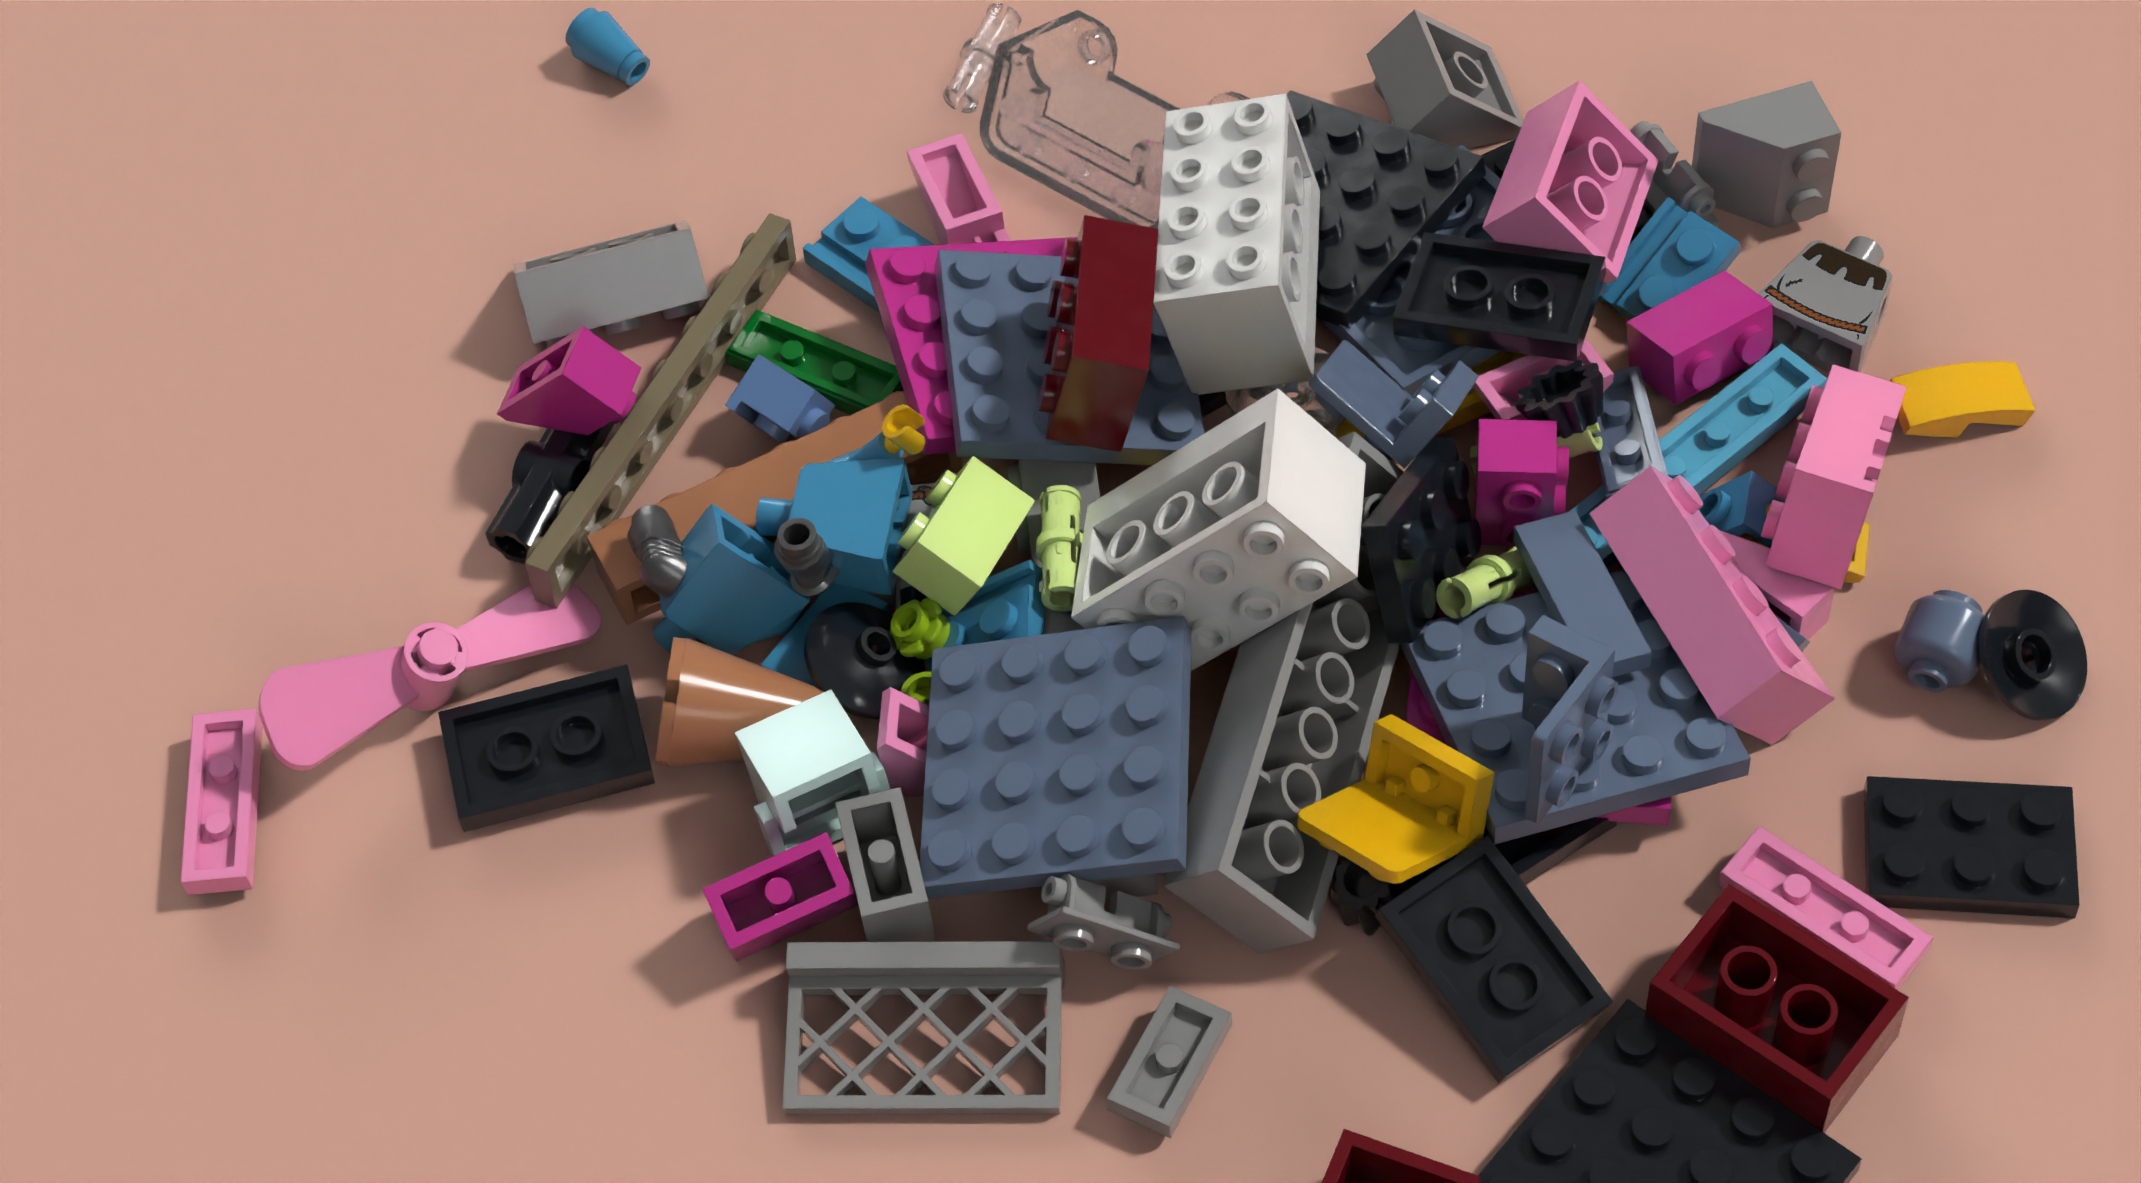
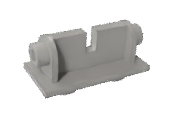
M1647 121L1637 123L1630 132L1659 160L1644 204L1654 214L1666 198L1669 197L1687 212L1692 211L1712 225L1718 226L1720 221L1712 213L1716 205L1713 199V188L1704 182L1686 160L1677 161L1673 167L1679 151L1664 135V131L1659 125H1650Z
M1067 873L1060 878L1050 876L1045 881L1041 898L1044 903L1049 904L1048 914L1029 923L1027 928L1028 931L1053 938L1052 943L1058 948L1069 951L1091 950L1110 956L1112 964L1125 969L1139 970L1148 968L1152 962L1180 949V943L1165 939L1171 927V916L1164 913L1163 907L1159 903L1116 891L1110 896L1109 912L1104 911L1106 887Z

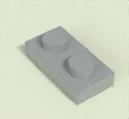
M1169 986L1107 1097L1108 1111L1171 1138L1232 1026V1013Z

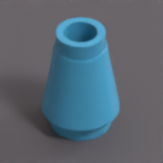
M588 8L582 11L572 21L566 32L565 41L571 47L572 55L575 58L625 82L629 86L638 83L650 67V59L643 54L641 49L607 11L599 12L595 8Z

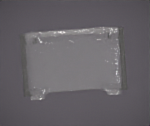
M1075 10L997 44L980 119L979 133L988 153L1000 162L1106 219L1158 229L1166 111L1179 110L1180 108L1114 75L1118 54L1114 35L1101 21L1079 10ZM1230 91L1215 96L1207 105L1250 98Z

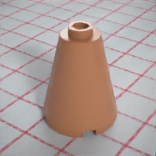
M673 637L655 764L672 767L742 761L744 759L735 732L823 693V691L808 683L692 639Z

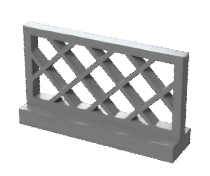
M1052 941L787 942L786 970L789 975L782 1104L785 1114H1060L1062 988H1064L1065 961L1062 949L1056 947ZM983 994L1001 995L992 1003ZM1020 994H1047V1016L1026 1036L1002 1013ZM805 995H834L848 1011L825 1033L819 1036L804 1021ZM848 995L864 996L855 1003ZM883 995H902L916 1011L892 1034L887 1036L865 1012ZM916 995L932 996L923 1003ZM951 995H970L984 1011L956 1036L933 1012ZM926 1019L949 1044L921 1070L898 1045ZM994 1019L1018 1044L994 1067L989 1069L966 1045ZM859 1020L881 1044L852 1070L830 1045L853 1023ZM804 1034L813 1044L802 1053ZM1045 1034L1046 1056L1035 1046ZM959 1052L983 1077L964 1095H946L931 1078ZM821 1053L846 1076L827 1095H800L801 1072ZM891 1053L914 1077L895 1095H877L862 1079ZM1028 1053L1046 1070L1045 1095H1015L999 1078L1024 1054ZM856 1086L863 1095L846 1094ZM924 1086L932 1095L914 1094ZM993 1086L1001 1095L982 1094Z

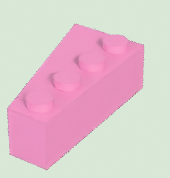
M1834 364L1825 388L1812 385L1801 421L1811 425L1799 422L1788 459L1798 461V463L1786 460L1774 496L1785 500V503L1772 500L1760 536L1773 540L1765 566L1840 590L1842 589L1875 491L1906 386Z
M1650 465L1589 514L1717 719L1727 724L1732 723L1733 727L1773 745L1833 701L1835 697L1769 608L1762 592L1746 576L1735 561L1736 553L1729 541L1715 526L1709 525L1698 510L1703 506V502L1696 490L1681 475L1673 479Z

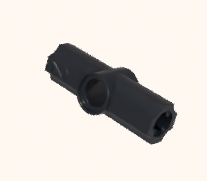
M610 422L589 435L547 428L539 442L530 440L525 443L514 463L512 488L485 533L489 545L501 552L506 559L525 564L527 552L536 538L545 535L557 518L558 510L564 497L570 491H576L589 472L593 456L602 447L614 423Z

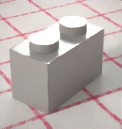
M901 787L835 802L867 942L935 941L929 902Z

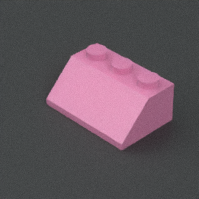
M1579 80L1527 112L1482 228L1492 237L1494 242L1603 256L1606 261V275L1603 282L1610 283L1616 280L1620 273L1659 160Z

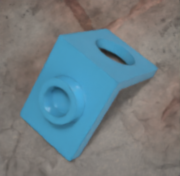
M1750 471L1701 495L1700 498L1703 506L1698 510L1709 525L1715 526L1718 530L1735 536L1748 533L1771 548L1773 540L1760 537L1766 520V507L1768 503L1771 504L1772 500L1785 503V500L1774 497L1777 487L1753 471Z

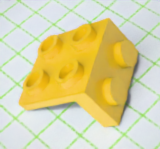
M1390 714L1375 721L1373 724L1364 780L1301 809L1298 813L1297 828L1317 840L1324 848L1335 851L1364 868L1374 878L1393 884L1402 883L1465 851L1483 839L1495 772Z

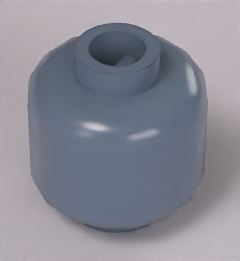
M1939 590L1934 592L1933 595L1921 597L1911 604L1895 643L1894 654L1898 664L1908 672V678L1913 684L1924 690L1941 692L1946 687H1960L1972 682L1981 664L1979 635L1984 619L1982 608L1974 599L1956 591Z

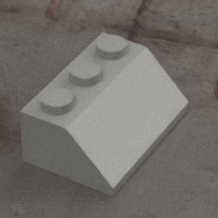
M685 220L514 264V276L533 344L546 341L548 348L582 326L588 330L604 326L607 335L621 333L640 327L639 316L663 311L664 319L686 316L699 311L697 301L709 298L692 231Z

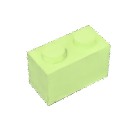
M974 456L971 457L957 475L946 469L932 487L925 501L934 507L928 517L918 512L899 538L897 544L906 549V551L892 571L928 598L938 602L942 608L954 616L960 612L983 586L1035 502L1033 498Z

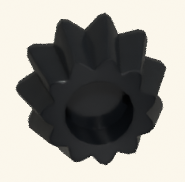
M1578 360L1567 367L1556 365L1547 374L1532 377L1531 385L1517 391L1520 399L1514 404L1516 409L1527 420L1557 421V437L1561 436L1566 439L1573 433L1584 432L1587 426L1597 423V417L1603 414V375L1599 371L1597 363L1583 365V362Z
M1341 855V864L1335 866L1332 876L1334 882L1331 886V903L1340 907L1344 925L1353 926L1360 923L1364 933L1371 936L1381 926L1375 917L1379 908L1418 883L1419 880L1412 877L1398 884L1383 882L1374 878L1367 870Z

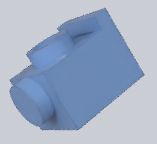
M760 354L757 355L725 404L726 407L781 443H784L789 435L799 439L826 427L830 423L829 415L835 407L832 402L815 389Z

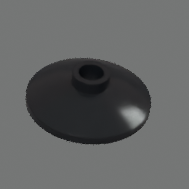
M2018 590L1998 598L1990 606L1980 628L1979 653L1985 676L1998 698L2015 713L2032 720L2056 718L2072 709L2081 697L2085 687L2087 654L2081 633L2070 614L2056 600L2035 590Z
M845 602L833 605L822 611L815 618L805 636L804 659L808 672L817 688L823 692L831 689L846 712L863 718L880 719L882 692L890 687L901 691L904 682L916 673L925 672L924 660L915 657H905L897 649L896 642L889 633L893 617L891 614L878 607L859 602Z

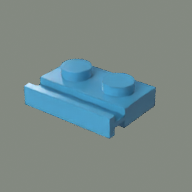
M860 196L821 231V239L814 245L807 243L802 249L806 264L879 312L865 266L869 249L929 246L934 244Z
M1667 197L1630 243L1618 278L1610 283H1606V293L1598 297V300L1603 304L1606 302L1613 306L1620 315L1630 320L1722 271H1726L1741 252L1740 242L1692 211L1687 212L1676 205L1673 199Z
M1031 560L1025 561L988 577L979 591L956 616L942 608V614L947 617L950 623L949 636L942 648L1043 635L1045 606L1041 601L1042 593L1039 591V582L1043 581L1042 568ZM932 657L928 658L927 671L932 672Z

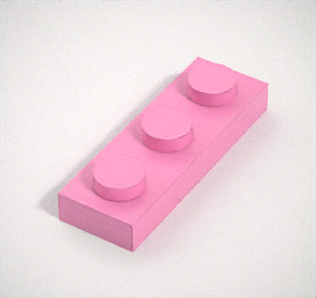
M257 708L193 715L180 882L187 895L253 889L263 729Z
M1761 826L1754 831L1720 872L1718 886L1725 889L1728 884L1732 885L1897 990L1930 950L1933 940L1931 935Z

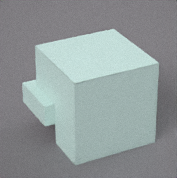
M831 689L735 732L759 803L754 806L772 857L827 832L831 842L843 838L835 802L890 790L883 765L875 752L871 753Z

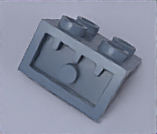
M1343 340L1308 384L1316 392L1318 402L1326 411L1337 418L1349 420L1365 434L1364 438L1369 444L1389 460L1394 459L1405 469L1452 418L1479 376L1459 360L1446 376L1435 369L1411 396L1350 342Z
M1542 615L1528 632L1522 719L1532 723L1537 728L1531 738L1525 818L1536 824L1541 822L1553 805L1560 808L1568 801L1577 784L1579 770L1588 759L1595 762L1605 752L1613 734V725L1608 723L1609 708L1618 690V682L1612 679L1615 649L1545 615Z

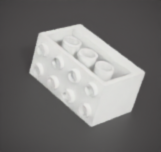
M1286 93L1166 111L1153 303L1190 391L1198 395L1309 381L1314 377L1320 189Z
M1274 390L1087 506L1071 618L1085 629L1184 616L1192 628L1191 671L1358 577L1366 463L1281 390Z

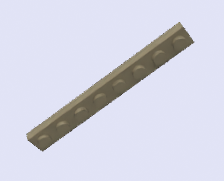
M769 213L757 232L750 233L746 237L738 259L727 274H722L718 277L712 288L711 297L699 315L692 316L687 321L680 342L668 359L664 358L657 364L650 385L638 402L634 403L625 418L621 420L620 428L607 446H602L596 451L592 458L589 472L576 491H570L564 497L558 510V516L543 537H538L533 541L527 552L525 568L529 576L535 601L556 609L593 557L586 536L602 529L607 523L619 519L727 362L726 350L756 309L762 311L795 263L796 254L790 220Z

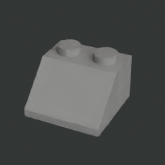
M1414 9L1366 54L1376 77L1374 79V86L1385 100L1392 116L1391 125L1454 147H1459L1463 144L1468 150L1518 137L1523 119L1490 46Z
M1809 81L1699 112L1692 168L1705 183L1713 188V199L1716 202L1715 208L1772 228L1794 221L1803 222L1814 218L1818 214L1828 212L1841 131L1813 82Z

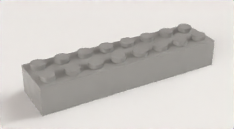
M1352 432L1337 439L1366 463L1362 526L1404 471L1360 435ZM1362 528L1357 578L1240 643L1187 809L1186 870L1167 872L1163 884L1168 890L1258 954L1314 940L1339 853L1324 848L1317 840L1297 828L1298 813L1301 809L1361 780L1369 753L1373 724L1379 719L1400 647V643H1388Z

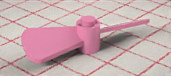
M574 584L557 609L535 601L532 587L529 585L457 629L444 623L429 622L412 630L402 647L280 668L267 678L262 687L258 702L260 719L276 758L293 770H310L406 706L419 711H431L442 707L451 698L462 673L589 641L595 636L601 625V615L597 607Z

